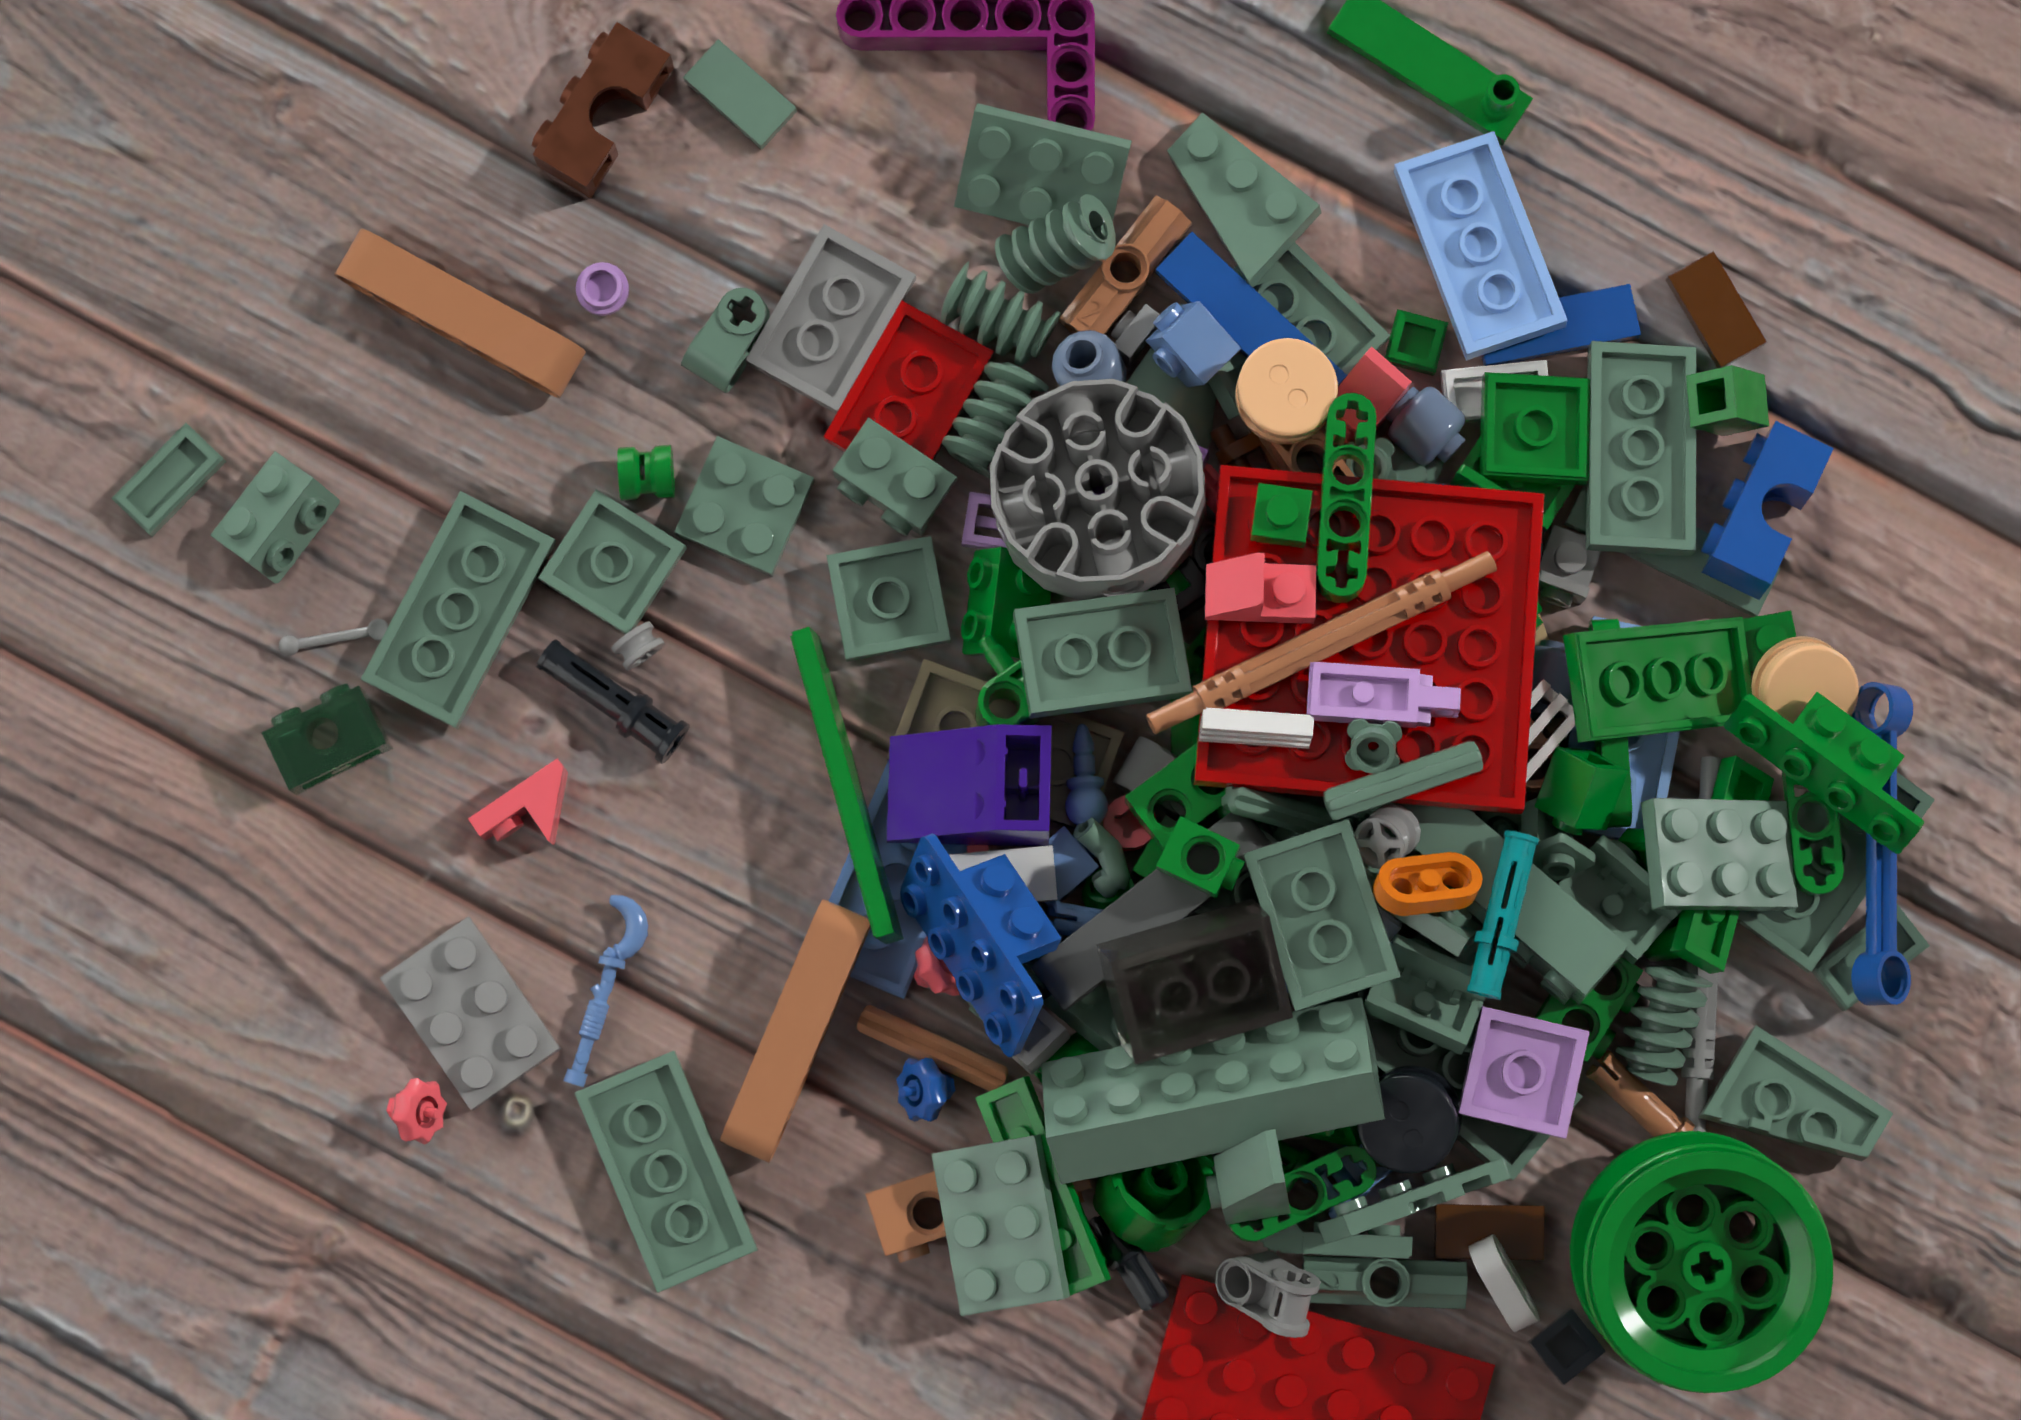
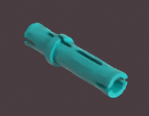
M1505 831L1504 833L1505 839L1492 884L1482 931H1476L1473 941L1478 944L1470 983L1466 989L1471 994L1497 1000L1501 999V989L1510 953L1517 952L1519 941L1514 939L1527 890L1535 848L1539 842V839L1534 836L1515 831ZM1516 865L1507 907L1502 909L1512 867ZM1500 921H1503L1492 965H1489L1498 924Z

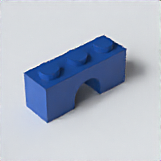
M1778 421L1774 422L1766 436L1756 433L1743 458V462L1751 465L1744 481L1738 478L1734 479L1722 503V507L1730 510L1723 526L1717 523L1713 524L1701 548V552L1709 555L1701 573L1760 600L1772 584L1792 538L1775 531L1767 524L1762 514V503L1781 501L1801 510L1814 493L1834 448Z

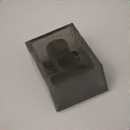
M1254 899L1096 944L1120 1043L1135 1064L1293 1018L1270 917Z

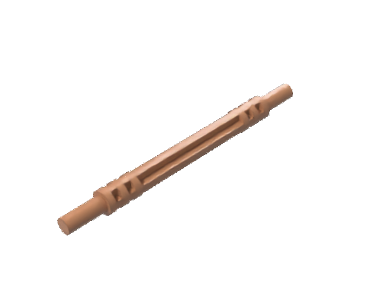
M1486 551L1442 573L1438 569L1427 573L1192 687L1193 693L1147 714L1146 718L1149 726L1156 735L1202 713L1206 707L1223 709L1308 668L1310 662H1320L1451 599V592L1497 571L1496 563L1492 555Z

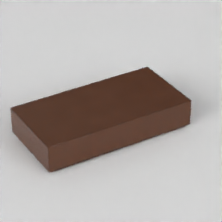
M1714 251L1667 277V284L1717 368L1726 367L1765 345L1766 339Z
M1435 1205L1434 1258L1472 1259L1468 1249L1469 1246L1493 1234L1498 1238L1510 1260H1544L1545 1206Z

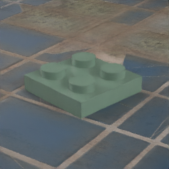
M717 436L674 533L678 537L773 577L815 479L812 476Z
M596 489L538 579L618 631L627 634L636 628L687 548L680 541Z
M931 536L826 555L846 662L951 643Z

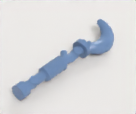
M611 895L609 902L611 906L618 909L623 915L626 924L625 934L618 944H614L613 948L608 947L603 952V955L599 956L598 963L605 965L601 975L600 985L597 983L590 988L594 999L588 1002L589 1004L579 1031L581 1041L575 1054L572 1069L567 1068L563 1080L580 1087L585 1085L588 1074L584 1072L590 1058L589 1056L594 1041L599 1040L610 1007L607 1004V1000L615 983L617 969H625L626 961L623 960L633 957L643 947L648 936V921L645 912L638 903L624 895Z

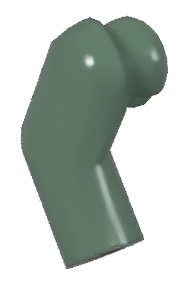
M1093 817L1082 824H1078L1074 830V837L1098 858L1103 868L1092 877L1094 887L1105 898L1114 897L1118 890H1125L1131 877L1122 845Z

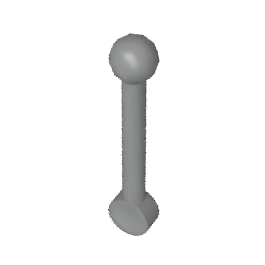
M374 619L367 627L299 639L292 635H286L279 641V650L286 656H292L299 649L371 637L376 641H381L388 628V624L385 620Z

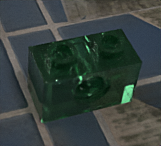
M348 683L336 686L319 696L321 704L305 712H302L300 707L286 710L270 720L273 727L261 732L288 790L298 795L393 749L366 691L359 685L350 689ZM322 723H335L338 728V738L335 744L327 749H316L312 740L314 730Z

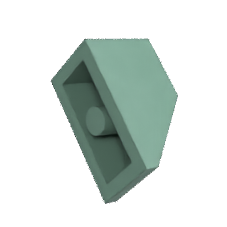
M1276 1129L1263 1131L1213 1157L1216 1175L1206 1177L1211 1209L1222 1208L1226 1225L1291 1214Z

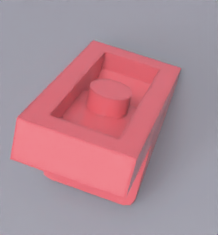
M1254 553L1206 564L1205 620L1314 624L1316 614V565L1264 563L1265 553Z
M557 758L469 817L468 820L482 839L486 841L494 836L497 842L519 830L524 825L520 817L529 812L546 839L554 845L568 771Z

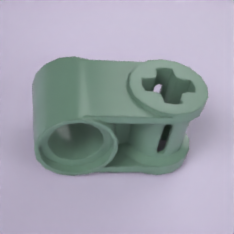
M735 288L728 291L721 298L706 325L697 333L682 359L681 366L724 393H728L747 366L745 360L770 318V311L766 303L754 290L748 288ZM750 303H753L751 310L756 315L755 320L752 323L743 320L739 326H736L738 319L732 313L735 307L739 306L745 309Z

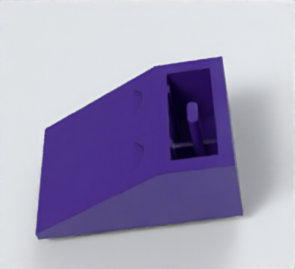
M996 724L890 736L887 843L918 844L921 837L933 833L941 844L1049 846L1052 726Z

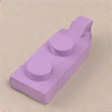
M1310 662L1306 715L1314 717V721L1350 723L1354 719L1361 718L1372 724H1384L1386 721H1394L1400 727L1416 728V726H1430L1431 717L1457 718L1460 712L1461 688L1433 686V676L1420 674V669Z

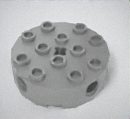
M1116 379L1071 381L1034 398L1016 416L1017 421L1005 432L1001 444H998L990 464L991 507L996 518V527L1013 562L1041 587L1076 600L1144 592L1165 582L1193 552L1207 515L1203 458L1184 417L1166 402L1163 404L1154 395L1139 391L1137 386ZM1102 486L1105 493L1094 495L1092 488Z

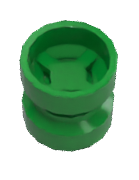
M672 445L655 446L651 451L639 452L635 447L618 448L617 468L621 501L638 500L642 494H654L658 499L675 497ZM642 466H645V480H643Z

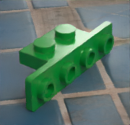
M1816 692L1793 724L1752 694H1747L1725 722L1724 728L1737 737L1744 745L1759 753L1782 770L1788 777L1797 781L1827 803L1830 808L1842 814L1893 853L1900 854L1924 825L1922 818L1882 790L1905 755L1820 693Z

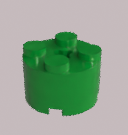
M1212 1155L1098 1177L1093 1196L1094 1209L1102 1217L1110 1230L1127 1243L1151 1253L1169 1247L1182 1240L1211 1208L1206 1177L1214 1175L1212 1167L1215 1164Z

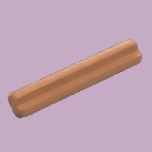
M867 1005L857 1022L859 1032L920 1060L925 1057L931 1058L938 1068L985 1090L991 1091L1003 1086L1008 1076L1006 1066L875 1006Z

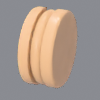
M1276 339L1254 350L1243 364L1236 384V406L1245 425L1260 438L1278 444L1298 443L1309 439L1325 425L1330 405L1338 395V381L1331 362L1317 347L1299 339Z
M1808 636L1788 638L1772 646L1759 660L1751 683L1752 695L1792 724L1816 692L1823 695L1850 716H1852L1859 695L1857 675L1847 658L1826 642Z

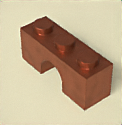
M616 22L609 34L603 31L596 38L588 53V59L591 60L590 65L581 78L576 75L571 78L560 97V103L563 104L560 112L553 122L548 119L543 122L532 141V147L535 148L532 155L537 166L589 198H592L619 155L615 143L593 128L595 114L602 105L616 99L630 101L647 111L674 69L671 54Z

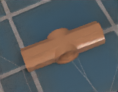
M1155 195L1116 245L1113 254L1102 262L1097 271L1058 319L1059 323L1070 334L1094 330L1106 335L1132 300L1144 291L1155 269L1168 256L1192 225V222L1168 200ZM1129 261L1136 265L1140 275L1133 282L1121 283L1112 276L1110 270L1118 262Z

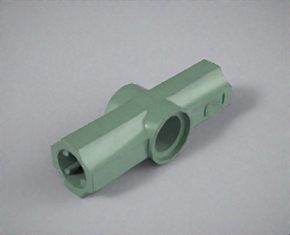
M1303 1255L1302 1269L1313 1273L1321 1281L1319 1291L1312 1295L1310 1303L1466 1309L1467 1262ZM1386 1266L1396 1273L1398 1287L1390 1297L1379 1298L1372 1292L1369 1281L1374 1270Z

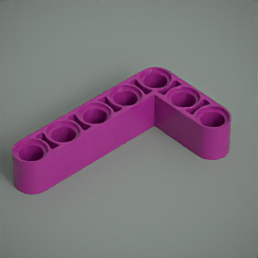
M841 0L837 6L836 20L839 37L845 45L855 50H1047V120L1057 122L1064 114L1073 113L1084 120L1086 125L1083 129L1094 131L1095 13L1090 0ZM863 11L872 15L875 21L868 29L858 31L853 30L847 25L846 21L849 16L855 12ZM916 11L923 14L927 22L919 30L911 31L903 28L899 24V19L907 12ZM969 11L977 15L980 22L973 29L964 31L956 28L951 20L957 13ZM1021 11L1030 16L1032 23L1026 29L1017 31L1007 27L1003 20L1011 12ZM1074 11L1079 13L1085 22L1076 30H1065L1059 26L1056 19L1063 12ZM1074 62L1082 66L1085 74L1078 81L1067 82L1058 76L1056 70L1064 63Z

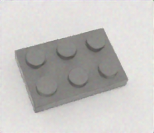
M823 224L752 347L750 354L747 356L746 364L837 414L901 300H905L916 281V274Z
M469 916L380 977L385 987L472 1111L561 1050L557 1041Z

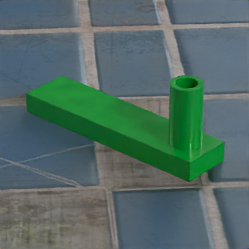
M1347 0L1328 27L1327 34L1481 133L1486 134L1494 131L1499 144L1502 146L1533 100L1531 96L1520 90L1518 82L1512 76L1506 74L1496 75L1381 0Z
M1736 755L1722 758L1711 799L1769 801L1774 778ZM1682 910L1677 926L1665 928L1643 954L1651 962L1682 958L1708 974L1724 972L1740 910Z
M1030 1076L1019 1078L975 1097L993 1142L1041 1134L1070 1296L1110 1280L1111 1277L1107 1269L1110 1258L1101 1243L1096 1242L1073 1183H1060L1046 1140L1044 1111Z

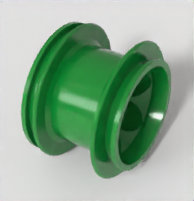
M1680 1131L1647 1139L1622 1152L1597 1175L1581 1200L1571 1231L1570 1267L1576 1294L1589 1320L1612 1349L1628 1365L1651 1380L1671 1388L1696 1393H1721L1747 1388L1771 1378L1790 1365L1807 1348L1820 1328L1828 1309L1833 1284V1253L1828 1230L1818 1207L1805 1188L1789 1172L1757 1149L1729 1136L1702 1131ZM1689 1194L1700 1196L1703 1207L1700 1215L1692 1221L1679 1220L1676 1215L1678 1202ZM1742 1211L1752 1212L1755 1225L1751 1233L1743 1238L1732 1237L1729 1232V1224L1732 1217ZM1650 1231L1659 1233L1662 1239V1246L1659 1252L1650 1258H1640L1637 1256L1635 1245L1638 1238ZM1704 1251L1712 1259L1717 1260V1264L1709 1267L1710 1276L1705 1278L1697 1270L1691 1269V1265L1699 1263V1253ZM1750 1266H1764L1766 1281L1763 1286L1752 1292L1744 1291L1740 1283L1743 1272ZM1662 1285L1671 1287L1674 1295L1671 1305L1659 1312L1649 1310L1647 1298L1651 1290ZM1712 1302L1724 1304L1726 1315L1723 1322L1714 1328L1702 1327L1700 1324L1702 1309Z

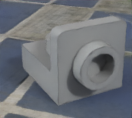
M1553 525L1540 561L1538 590L1542 591L1540 595L1542 600L1556 606L1570 608L1572 602L1581 605L1587 598L1590 589L1588 586L1601 551L1586 550V536Z

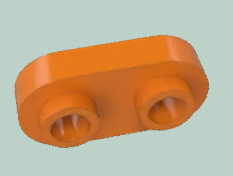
M1456 852L1394 858L1385 862L1380 868L1373 884V894L1381 907L1390 913L1400 916L1459 910L1473 903L1481 888L1483 877L1480 868L1472 859ZM1445 885H1450V886H1452L1454 889H1449V888L1446 887Z

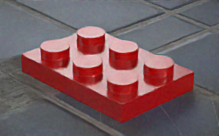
M901 300L823 436L824 441L845 452L869 417L934 461L943 446V438L951 432L954 419L960 416L965 400L969 399L974 391L973 386L981 379L984 374V367L992 360L994 351Z

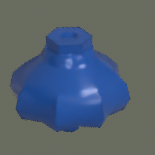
M925 1057L921 1060L908 1058L904 1062L902 1073L896 1078L899 1089L898 1103L905 1108L909 1120L914 1122L920 1119L930 1122L936 1120L944 1103L955 1092L954 1079L947 1074H942L937 1064L931 1058Z

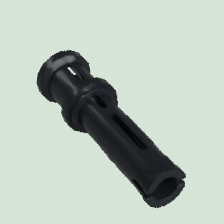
M557 639L547 646L537 662L536 668L543 670L580 698L617 722L616 729H618V733L624 738L632 736L655 752V759L661 764L665 763L673 755L690 728V725L684 720L676 722L653 706V699L647 694L634 696L604 675L600 670L571 652Z

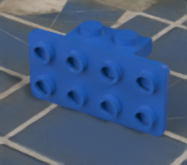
M931 833L920 838L900 888L902 906L910 917L917 920L928 937V943L933 954L938 959L944 961L956 980V986L962 998L973 1005L984 1022V1028L989 1039L994 1044L999 1045L1007 1057L1020 1054L1043 1006L1042 994L1022 964L1057 950L1062 938L1005 854L959 871L935 834Z

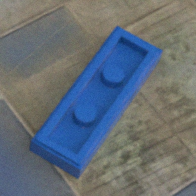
M1626 284L1559 297L1568 320L1565 328L1481 355L1483 366L1509 364L1586 349L1591 341L1622 342L1638 339L1641 336L1631 285Z

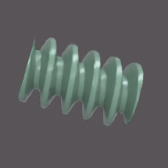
M1084 194L1080 198V204L1070 201L1063 206V211L1054 209L1047 213L1045 220L1038 217L1033 219L1029 223V228L1019 226L1013 230L1012 236L1007 234L999 236L995 241V252L999 265L1008 280L1017 289L1025 293L1035 294L1043 289L1045 285L1051 286L1060 281L1062 277L1068 278L1078 272L1079 269H1087L1095 264L1096 261H1104L1109 258L1116 247V234L1107 208L1093 195Z
M968 261L957 275L947 293L942 306L941 322L948 326L961 316L959 332L966 336L980 326L978 343L984 346L998 336L996 353L1004 356L1016 347L1015 364L1021 367L1033 357L1037 358L1049 340L1062 313L1056 311L1044 321L1041 319L1042 302L1037 301L1027 311L1022 309L1025 295L1023 291L1020 290L1009 300L1004 299L1006 282L1001 280L992 289L988 290L986 288L987 271L982 270L972 280L967 278Z
M989 362L985 365L984 373L992 382L977 381L973 388L981 400L967 399L963 404V409L971 419L957 417L952 423L953 428L961 437L948 435L942 440L943 447L954 459L967 468L990 478V470L987 467L992 462L998 444H1001L1005 432L1017 421L1016 416L1019 414L1020 409H1024L1033 400L1029 395L1031 390L1047 393L1050 389L1046 383L1033 374L1009 362H1002L1003 364Z
M1647 966L1645 972L1657 981L1656 987L1639 986L1637 992L1650 1001L1649 1006H1632L1630 1010L1633 1015L1642 1021L1641 1027L1625 1026L1623 1032L1635 1041L1634 1047L1618 1046L1615 1052L1628 1061L1626 1069L1634 1075L1654 1083L1676 1086L1678 1077L1669 1068L1683 1067L1686 1060L1684 1055L1676 1048L1690 1047L1693 1040L1692 1036L1683 1028L1698 1026L1700 1017L1691 1008L1705 1007L1708 998L1698 988L1712 987L1713 983L1696 974L1675 967Z

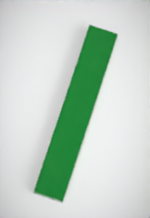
M810 627L793 631L790 636L873 937L886 945L903 940L904 937L820 636Z

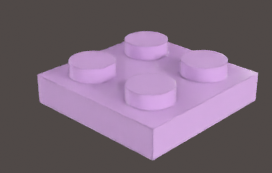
M1482 1006L1477 1021L1458 1114L1566 1139L1590 1031Z

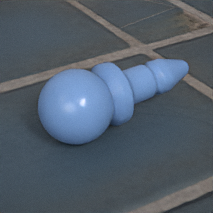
M1085 724L1078 725L1073 741V752L1075 753L1073 763L1076 777L1066 780L1067 787L1071 792L1067 796L1065 810L1068 818L1075 825L1082 824L1091 817L1098 823H1101L1108 811L1107 798L1100 790L1104 785V778L1094 776L1096 773L1095 756L1092 755L1094 742Z

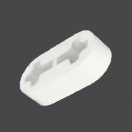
M1492 1234L1470 1245L1468 1249L1477 1272L1512 1331L1517 1332L1540 1321L1530 1293L1498 1238Z

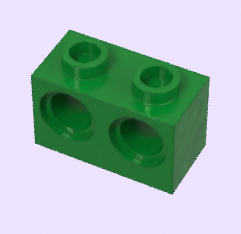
M1197 743L1125 796V804L1162 852L1175 827H1164L1154 818V811L1160 803L1164 801L1179 803L1185 811L1184 818L1200 826L1205 825L1217 815L1222 819L1231 812L1224 809L1221 803V798L1226 794V789L1219 794L1210 795L1203 792L1198 785H1194Z
M1623 957L1611 968L1617 980L1616 989L1611 995H1601L1593 989L1580 1005L1572 998L1563 1005L1549 994L1534 1017L1535 1019L1562 1025V1019L1567 1012L1574 1011L1582 1014L1588 1021L1590 1031L1583 1064L1588 1062L1591 1055L1596 1059H1600L1616 1035V1032L1609 1029L1612 1021L1619 1010L1628 1014L1641 995L1637 992L1639 986H1641L1637 981L1644 970L1634 964L1632 965Z

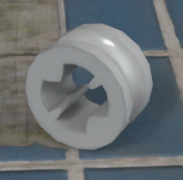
M650 621L632 629L611 647L615 655L622 654L625 661L622 665L626 671L639 666L665 645L661 637H653L652 630L654 627Z

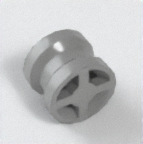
M1391 803L1382 805L1371 816L1361 822L1354 836L1363 862L1372 868L1380 869L1385 862L1394 858L1405 857L1413 851L1420 841L1421 829L1417 818L1410 810L1402 805ZM1384 826L1391 830L1396 837H1390L1385 832Z

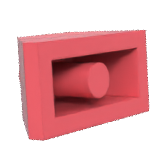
M1371 346L1338 386L1337 397L1346 393H1357L1369 399L1376 410L1377 430L1386 420L1388 413L1407 393L1412 381ZM1346 409L1344 417L1337 418V420H1342L1346 424L1345 444H1348L1351 440L1354 441L1358 423L1365 422V420H1360L1356 417V410Z

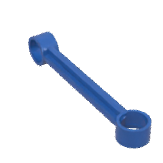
M1869 682L1859 688L1857 705L1851 717L1897 750V737L1908 729L1912 721V699L1902 687ZM1886 694L1889 701V712L1885 722L1878 727L1874 717L1875 706L1879 698ZM1897 768L1882 788L1883 791L1896 800ZM1866 833V952L1861 953L1853 964L1851 974L1852 987L1856 997L1864 1005H1897L1906 999L1911 986V973L1908 962L1897 951V854L1875 841Z

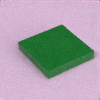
M1485 372L1482 376L1480 474L1488 480L1585 486L1589 481L1590 378Z

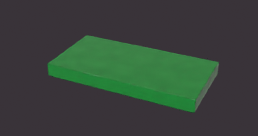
M1743 617L1586 631L1563 635L1578 743L1724 727L1725 722L1747 694H1752V678Z

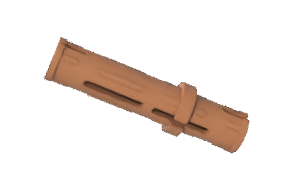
M1610 1050L1606 1051L1596 1061L1611 1073L1612 1076L1605 1072L1600 1066L1596 1067L1594 1064L1586 1072V1076L1590 1080L1592 1079L1653 1137L1667 1133L1694 1130L1695 1125L1687 1117L1679 1118L1637 1077L1629 1072Z

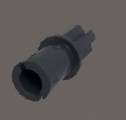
M1095 1216L1088 1222L1092 1231L1112 1261V1264L1109 1266L1110 1270L1114 1271L1117 1269L1140 1308L1148 1311L1163 1303L1169 1297V1292L1146 1257L1145 1251L1119 1238L1110 1230L1101 1216Z

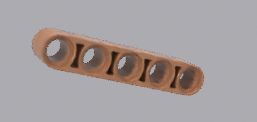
M360 229L334 274L338 279L355 290L537 389L559 399L586 353L583 348L566 337L365 229Z
M825 899L821 901L720 1138L721 1143L765 1162H771L871 928L867 917Z

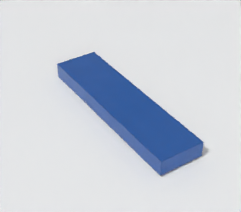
M1193 232L1155 269V273L1187 303L1200 301L1240 346L1241 349L1239 351L1246 358L1261 345L1281 338L1299 339L1314 345ZM1329 359L1335 370L1339 386L1347 374Z

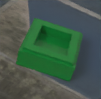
M1397 309L1384 358L1393 366L1434 376L1448 322Z

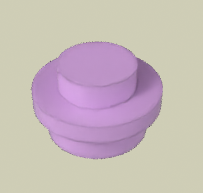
M604 262L595 263L585 268L579 275L576 282V295L581 306L586 311L598 316H607L619 311L624 306L629 295V284L624 273L615 265Z

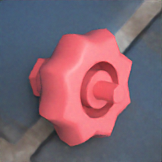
M926 936L922 946L915 952L918 966L914 973V978L917 984L925 988L929 987L935 994L960 995L955 978L944 961L938 959L933 954L928 943V937Z
M414 1078L395 1097L389 1099L386 1111L397 1125L402 1140L406 1142L415 1140L425 1145L430 1142L436 1131L443 1128V1114L447 1102L441 1096L440 1087L436 1081L424 1082L419 1078Z

